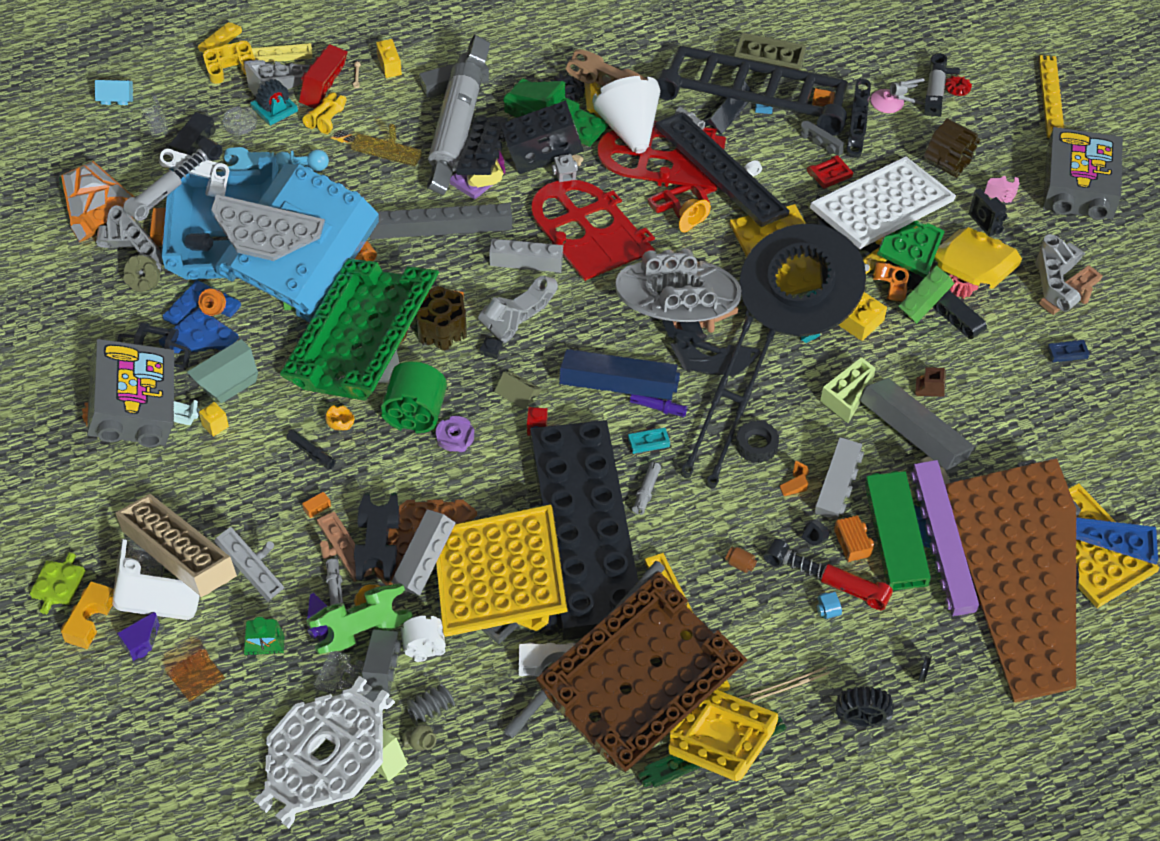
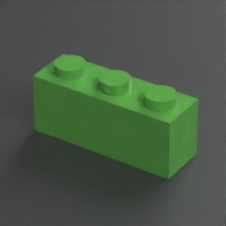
M936 265L904 299L899 308L917 324L955 283L949 275Z

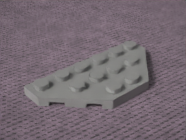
M216 195L211 209L212 215L237 253L275 261L320 239L325 224V219L221 195Z

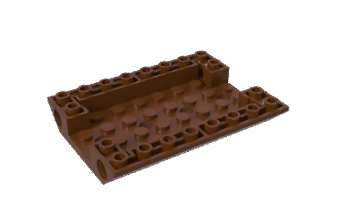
M660 571L536 678L554 707L609 764L624 773L748 661L719 630L713 633L687 607L688 599ZM687 631L691 634L692 638L684 640L681 638L680 633ZM652 658H659L662 665L654 667L651 665L650 660ZM628 685L632 691L629 694H623L620 691V687ZM596 712L601 716V719L598 722H593L589 719V714Z

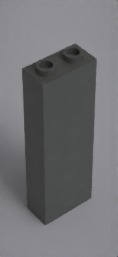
M889 378L882 381L879 380L874 384H868L863 389V395L860 399L863 404L934 461L938 460L939 465L944 469L948 470L967 461L975 446Z

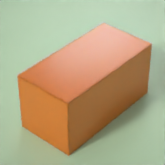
M324 492L302 503L303 510L309 518L331 507L330 499Z

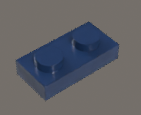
M1084 340L1051 343L1047 347L1052 363L1088 359L1090 355Z

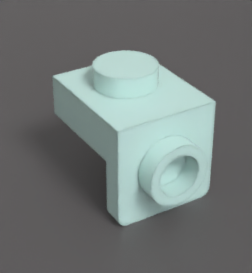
M193 400L191 405L174 401V422L191 425L193 420L199 416L198 401Z

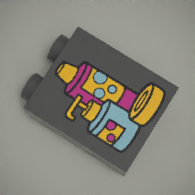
M1053 127L1046 150L1043 209L1055 211L1061 215L1071 213L1090 216L1095 220H1113L1121 198L1123 137Z
M97 339L90 360L87 436L99 437V439L105 442L133 441L138 442L144 447L166 445L174 424V350Z

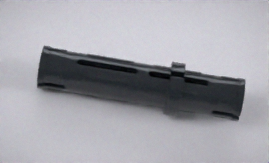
M294 429L288 432L286 439L307 453L314 462L322 464L327 470L335 466L336 460L327 455L323 448L315 446Z

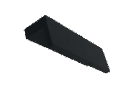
M744 82L742 90L752 92L747 83ZM721 97L702 119L705 122V127L713 125L719 134H723L749 102Z

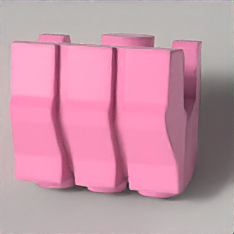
M1006 176L990 178L984 193L990 198L997 197L1001 202H1012L1020 184L1019 178L1015 177L1013 183L1008 182Z

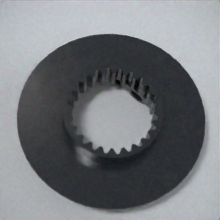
M817 224L787 226L764 237L748 254L740 274L742 299L751 315L767 328L793 336L820 334L842 323L858 306L866 285L864 261L854 243L842 233ZM804 254L805 257L809 256L814 261L819 262L828 271L826 284H822V290L817 289V294L810 293V297L803 295V298L800 299L798 295L795 298H792V294L786 296L785 291L781 292L780 287H777L775 281L777 279L776 274L779 273L778 268H782L781 263L786 264L788 258L793 260L795 255L800 258Z

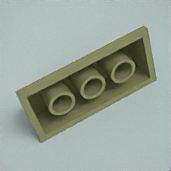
M742 32L735 57L801 70L805 58L806 45Z

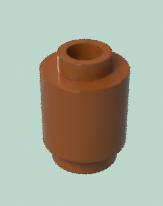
M732 546L725 558L729 565L744 573L753 571L757 563L754 554L740 547L735 548Z

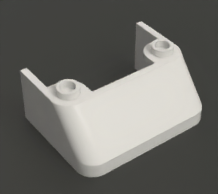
M123 539L117 561L112 599L113 606L117 610L147 615L155 612L157 616L183 620L193 618L197 611L200 596L181 580L140 574L141 566L139 562L132 558H125L127 540Z

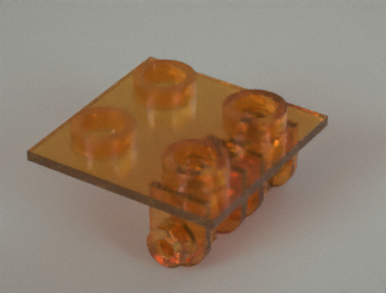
M205 648L203 650L199 649L197 653L191 657L188 656L186 660L183 659L180 664L171 667V670L166 672L189 702L225 679L208 657L209 654Z

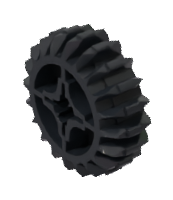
M855 686L854 689L847 688V691H842L840 695H837L835 710L837 711L838 719L842 720L845 724L874 727L875 725L881 726L882 723H887L888 720L892 719L894 703L891 695L887 694L885 690L881 691V688Z

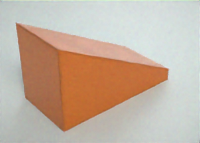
M795 461L793 476L798 477L804 474L806 477L810 472L808 467Z
M802 474L780 485L783 496L807 491L808 482L805 475Z

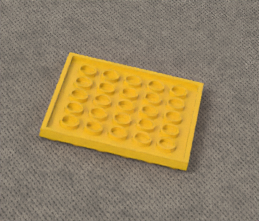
M552 505L454 525L436 562L442 625L445 637L568 612Z

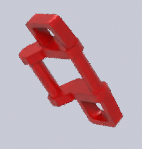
M682 185L671 190L666 189L648 198V204L656 213L673 208L676 216L680 219L679 213L682 206L675 195L690 190L699 198V201L707 200L710 203L707 194L716 190L710 189V187L702 188L700 185ZM662 199L666 201L665 203L660 205L656 204V202Z

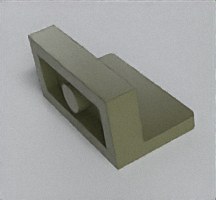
M503 372L495 393L526 409L532 396H539L542 389L513 372Z

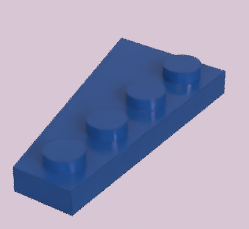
M1076 518L1077 540L1155 565L1157 564L1156 527Z

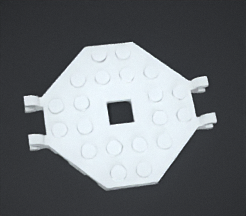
M361 676L357 678L352 688L343 690V694L335 696L329 694L315 698V701L305 704L301 702L295 704L267 736L268 755H266L265 766L267 781L265 782L264 791L253 801L266 813L273 804V798L283 803L285 807L276 814V817L287 828H290L293 824L295 814L298 812L354 798L383 763V709L390 708L395 702L389 698L390 695L384 690H381L374 702L362 696L369 693L372 687L366 684L367 681ZM325 739L336 745L332 754L324 760H319L313 756Z

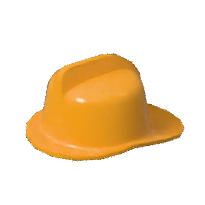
M689 199L683 204L679 213L681 216L679 221L681 232H688L707 218L711 208L707 200Z

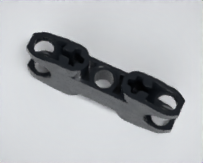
M859 79L855 85L847 143V154L849 157L858 158L863 150L871 83L867 79ZM859 85H866L868 88L865 89V90H862V89H859L858 86H859ZM855 146L858 147L860 150L858 152H853L850 150V148Z
M364 492L358 509V528H367L365 544H355L354 548L356 581H363L366 571L377 567L384 571L385 582H391L396 567L397 546L388 545L389 529H399L400 525L397 493H391L388 503L381 506L374 505L371 502L370 492Z

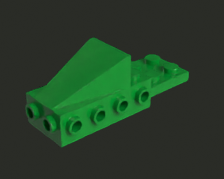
M522 78L509 93H506L503 99L504 112L516 118L566 100L581 143L589 147L608 127L605 120L579 109V103L565 98V82L563 81L531 82Z

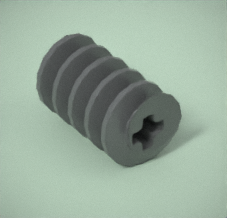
M439 684L437 689L431 688L430 694L423 692L422 697L419 695L415 696V702L412 699L407 701L408 713L415 726H418L417 719H420L423 723L426 722V714L432 719V711L440 715V707L448 711V703L455 707L451 693L442 684Z

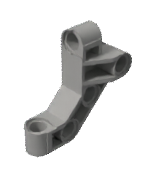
M118 205L113 206L108 213L107 226L102 225L98 227L97 246L102 248L135 247L139 255L152 257L157 262V268L160 269L161 273V249L136 219L128 215L122 207ZM144 269L139 271L140 277L145 276V273H143Z
M1048 234L1043 239L1035 265L1040 271L1045 299L1060 310L1067 312L1079 303L1081 296L1077 290L1064 282L1063 275L1071 270L1083 255L1085 256V252L1072 243L1066 245L1059 237Z
M540 276L534 281L528 291L514 300L493 297L490 303L482 309L478 320L500 341L506 343L514 336L519 324L547 306L558 288V283L554 278Z

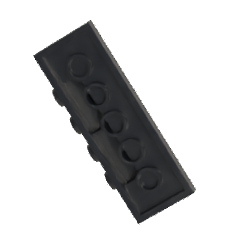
M475 117L456 167L457 175L492 174L495 162L499 159V151L502 150V142H505L501 123L507 122L508 117Z

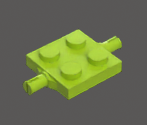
M69 552L64 562L59 563L46 560L30 592L32 598L44 602L39 610L42 614L47 615L53 604L70 605L86 572L84 567L72 565L76 558L74 553Z

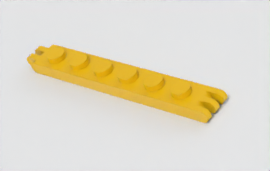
M1039 55L1047 138H1050L1053 127L1064 128L1056 56H1052L1050 60V56L1046 55L1045 60H1043V55Z

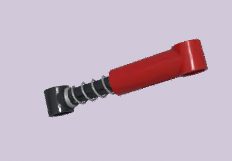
M772 539L763 556L768 564L775 567L790 564L793 568L801 569V572H808L810 576H818V579H821V582L866 601L871 608L878 611L885 610L893 594L892 588L886 583H873L830 564L824 567L821 563L813 562L812 559L808 560L804 556L796 555L795 552L793 553L792 550H789L790 547L785 541Z

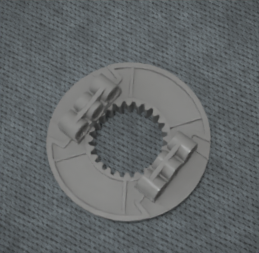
M682 249L679 253L665 250L661 254L651 250L647 251L642 257V263L639 262L625 267L618 274L615 283L617 295L627 306L642 314L669 321L696 322L718 318L732 311L741 299V287L730 273L716 265L704 261L698 262L689 249Z

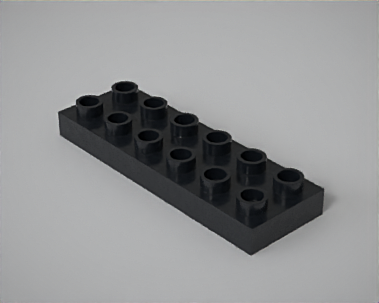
M607 420L530 428L531 448L541 507L552 505L568 611L559 613L563 640L579 639L587 635L609 615L638 582Z

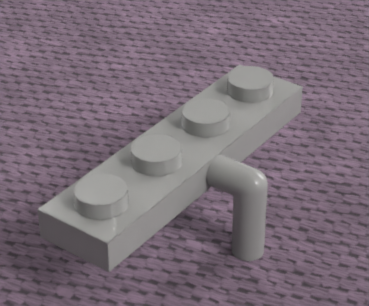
M229 527L215 538L214 542L231 557L232 562L267 602L285 588L261 561L274 548L273 542H267L255 554L232 527Z

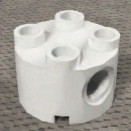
M418 616L407 620L403 624L404 628L401 627L404 652L407 656L414 658V661H425L427 657L445 653L446 644L443 625L439 618L431 616V619H426V616Z

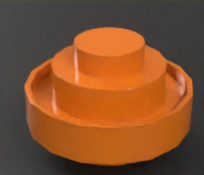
M211 288L204 290L200 294L198 303L203 313L214 316L223 312L226 306V299L220 290Z

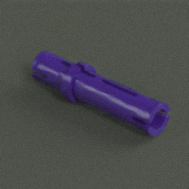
M633 394L630 397V403L660 410L663 414L668 415L669 413L685 418L687 413L686 409L688 406L673 403L672 400L667 399L666 401Z

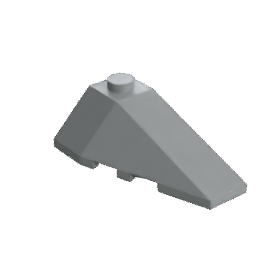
M264 60L245 61L244 63L248 87L255 96L258 94L257 90L261 89L260 86L262 84L265 85V82H269L270 79L279 80L287 89L303 84L301 81L304 72H308L310 66L293 63L290 66H285L280 62L266 64Z

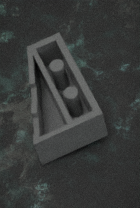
M372 631L362 670V678L367 681L366 684L372 687L371 691L363 696L372 702L376 700L381 690L386 691L390 695L395 676L394 668L398 664L397 653L401 652V640H398V632Z

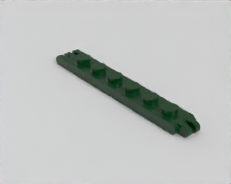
M778 717L771 737L787 729L785 724H781L783 722L781 717ZM669 755L645 766L644 771L639 773L638 777L640 780H643V787L653 785L655 788L701 767L676 756Z

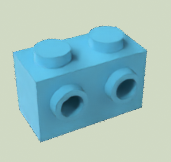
M95 80V101H101V105H111V101H116L117 105H128V102H133V81Z

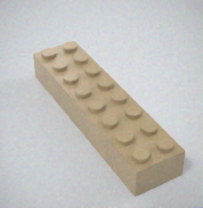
M148 494L115 513L124 534L200 597L211 593L214 589L228 583L237 576L231 557L153 495Z

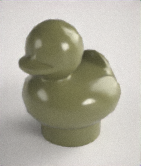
M425 724L418 725L413 731H407L402 735L403 746L405 748L411 746L415 751L430 750L436 744V735L430 726Z

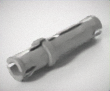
M654 462L649 464L642 486L636 493L637 499L632 508L635 514H639V510H641L640 515H643L647 503L652 498L651 493L661 470V466L656 462L655 465Z
M329 559L325 562L327 569L326 583L329 587L330 604L333 605L343 603L341 590L342 576L339 572L338 560Z

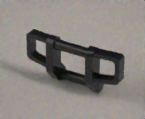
M142 322L135 335H118L117 342H123L124 338H134L133 344L143 345L147 333L167 336L164 349L173 350L174 347L185 351L183 363L181 365L174 363V367L188 368L191 349L175 343L179 335L178 329L172 328L170 330Z

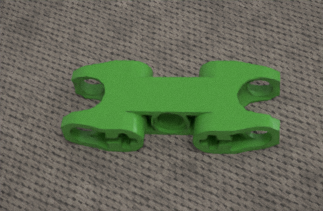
M398 583L373 588L364 593L366 602L346 610L344 603H336L323 608L306 620L307 625L311 628L324 625L328 627L327 637L314 646L316 652L323 654L344 650L356 643L354 634L374 627L375 630L391 631L413 617L412 612L408 609L392 610V601L396 596L405 591L404 585Z

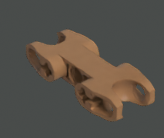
M582 49L574 51L572 60H569L566 67L570 75L587 84L595 82L605 86L613 81L632 76H640L641 80H647L630 69L619 70L604 63L601 56ZM582 54L585 60H579L576 55ZM574 64L578 66L579 70L573 71L570 65Z

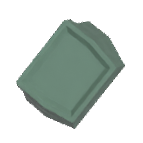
M242 339L187 371L208 395L220 403L225 402L254 384L258 376L251 348Z

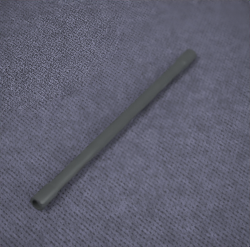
M655 561L609 615L659 571L662 573L665 567L660 562ZM542 689L503 730L509 738L513 739L525 726L529 718L547 700V696Z

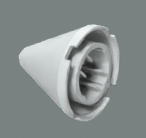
M632 76L603 86L601 88L602 93L598 96L595 94L592 99L595 111L632 151L636 153L645 152L649 147L660 96L657 80L651 77H647V80H641L640 76Z

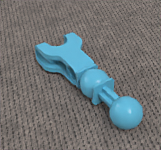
M243 147L228 148L224 152L225 161L229 165H233L228 166L229 171L260 170L259 157H276L278 172H280L284 165L300 164L302 166H309L314 171H321L329 163L326 152L319 149L313 150L308 156L295 157L294 151H291V154L282 151L274 155V152H249Z

